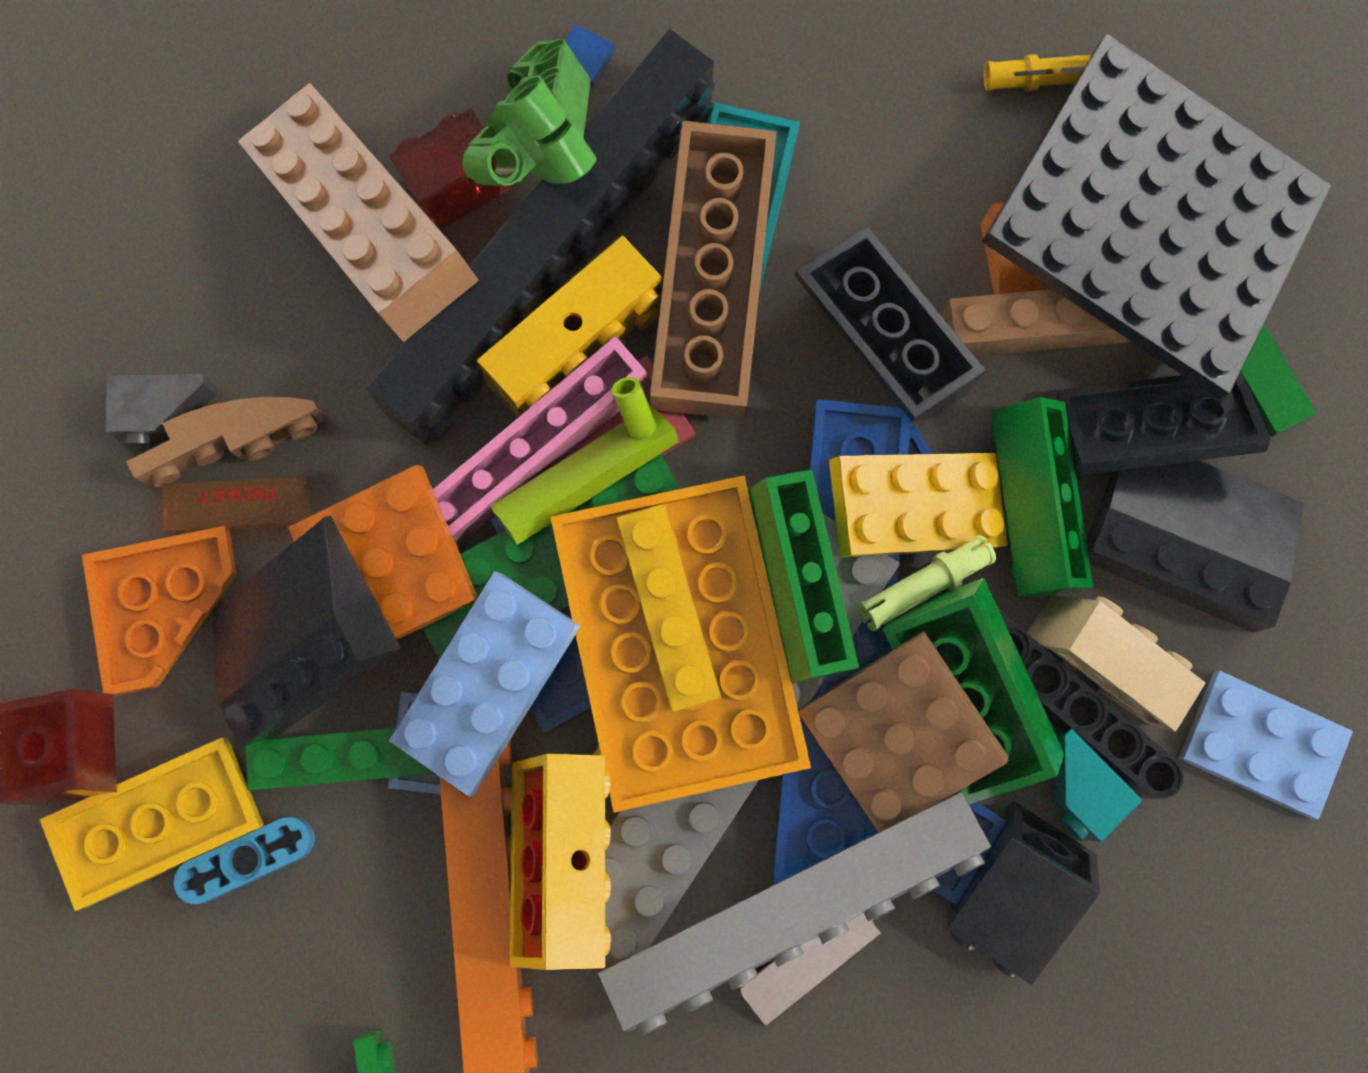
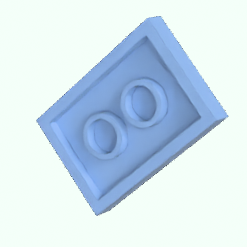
M1216 671L1211 676L1178 759L1312 820H1319L1353 731L1222 671Z

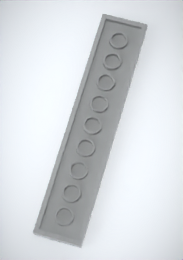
M823 514L851 636L853 637L862 623L857 608L858 603L866 601L882 592L900 563L888 555L840 558L836 522ZM826 677L792 684L798 710L811 701ZM758 780L619 812L610 826V843L607 850H605V872L609 875L611 885L610 896L605 903V925L608 926L610 931L611 944L609 953L605 956V961L614 966L651 946Z

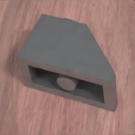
M204 374L107 376L105 432L122 442V446L134 449L152 447V441H169L170 439L162 423L187 412L203 408L216 395V385Z

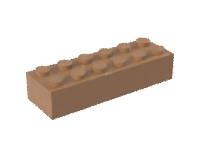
M311 83L307 84L238 140V143L403 342L479 281L455 247Z
M682 121L650 392V405L656 410L744 420L748 401L777 131Z

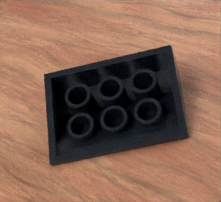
M1200 460L1112 471L1086 538L1089 563L1101 570L1255 633L1276 626L1292 581L1304 503Z
M331 516L322 518L212 610L218 705L240 748L285 732L401 648Z

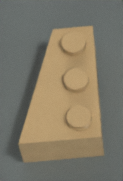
M1056 595L1050 596L1027 633L1045 649L1052 650L1064 659L1062 663L1073 673L1078 670L1100 687L1099 693L1148 725L1176 732L1205 685L1202 679L1190 671L1193 665L1177 653L1164 651L1156 644L1158 637L1154 633L1140 625L1128 623L1121 617L1123 610L1106 598L1098 596L1096 600Z

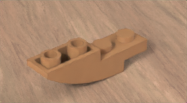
M256 397L212 404L162 423L170 440L126 462L136 480L148 487L153 485L154 487H163L178 480L181 477L180 472L196 464L198 466H205L216 462L224 456L223 451L228 448L242 462L247 459L249 461H257L265 458L274 452L275 445L289 438L292 440L305 438L318 429L317 424L327 419L323 411L313 400L292 397Z

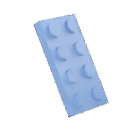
M494 571L389 741L467 796L476 795L581 625L502 573Z

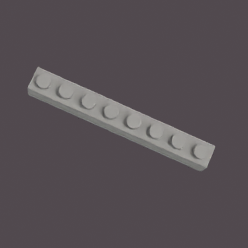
M960 792L599 972L598 975L623 1031L630 1032L637 1028L639 1035L643 1036L668 1023L664 1014L680 1006H683L685 1012L689 1013L711 1002L713 998L710 991L728 982L731 990H735L759 977L755 968L771 960H774L777 968L804 955L801 945L817 937L820 938L823 945L850 931L846 924L847 922L863 914L867 921L870 922L895 909L891 900L907 892L911 894L913 899H916L940 886L936 879L937 877L953 869L959 877L982 866L985 862L981 855L986 853L991 848V845L963 793Z

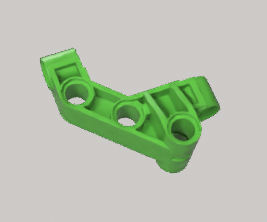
M564 39L538 41L507 72V83L512 91L507 95L505 101H500L495 106L487 126L469 143L470 146L464 153V172L467 178H471L475 183L493 186L513 185L516 182H520L528 173H531L551 184H566L585 175L596 162L595 154L584 140L591 79ZM493 154L497 163L495 171H493L491 166Z

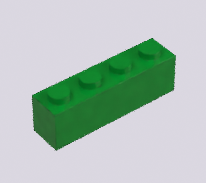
M1038 397L991 411L993 422L991 437L997 449L1000 486L1006 511V533L1010 540L1013 559L1011 574L1013 582L1017 587L1018 597H1049L1093 588L1065 402Z
M806 470L766 477L750 488L748 493L792 684L859 668L813 471Z

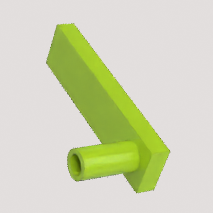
M622 378L612 387V394L623 418V423L490 506L498 522L517 545L552 523L550 517L570 512L680 442L675 428L651 405L649 406L637 378Z

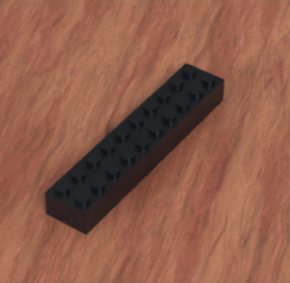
M669 28L585 128L584 140L596 156V162L585 175L571 183L551 184L542 179L470 264V269L479 281L409 337L368 385L367 391L386 415L425 445L433 437L439 439L446 433L453 423V412L463 401L465 403L472 401L483 386L484 381L481 380L483 374L477 360L541 306L551 295L555 294L569 282L572 276L570 272L580 260L586 262L593 256L600 244V239L598 238L608 226L614 228L622 221L629 209L627 203L637 191L642 194L651 186L657 176V170L655 169L665 157L671 160L679 152L682 121L703 123L708 117L714 105L711 102L712 91L715 87L713 82L714 61Z

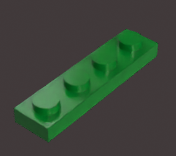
M397 727L268 739L246 746L248 790H266L436 773L389 741Z

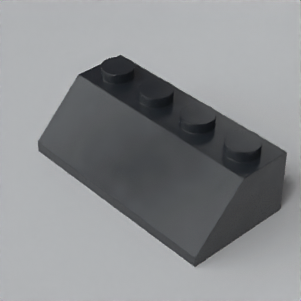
M868 226L795 271L794 276L912 422L933 418L968 394L986 371Z

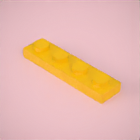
M665 504L617 517L672 712L720 699L721 695Z

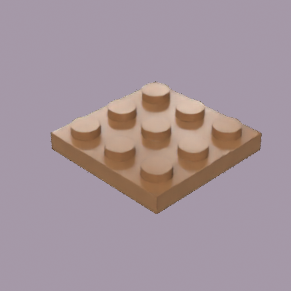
M924 631L817 696L798 710L800 717L878 833L930 808L1005 765L1008 761V755Z

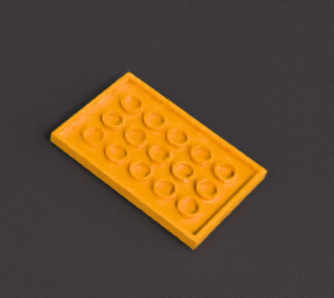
M745 476L550 517L572 620L581 625L576 633V639L601 756H605V769L608 770L610 775L609 793L614 813L811 768ZM662 504L666 506L721 695L720 699L672 712L617 522V517Z

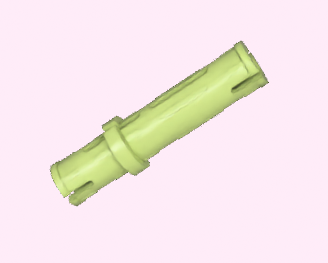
M978 535L970 542L948 554L940 552L933 556L931 564L866 601L858 603L857 608L862 621L866 623L871 619L872 622L868 623L867 627L871 631H876L884 624L943 590H953L960 587L964 578L996 561V554L992 545L989 542L981 547L986 542V538Z

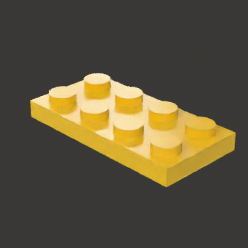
M996 453L838 456L829 459L840 558L948 552L956 550L978 535L986 538V542L981 547L989 542L993 549L1008 546Z
M227 737L219 738L39 819L75 911L90 907L264 826Z

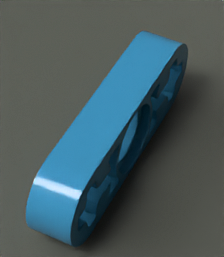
M286 817L274 821L182 864L174 876L175 892L181 900L189 904H201L212 901L305 858L314 847V830L306 820L299 817ZM287 826L290 831H300L302 839L296 842L297 851L293 853V850L288 847L280 848L270 853L276 860L275 863L270 865L269 850L260 840V837L265 835L266 844H272L285 837L284 828ZM241 846L253 848L258 856V864L255 870L248 875L237 872L232 863L235 851ZM220 856V865L215 861V858ZM219 867L221 868L224 876L206 882L204 884L206 893L203 894L200 889L191 890L189 887V881L195 878V868L199 873L211 872ZM225 877L230 881L228 885H225Z

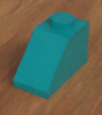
M1073 729L1060 730L1056 736L1064 752V757L1058 776L1054 777V806L1064 815L1060 819L1061 824L1075 838L1080 841L1086 838L1088 841L1102 842L1133 811L1142 799Z

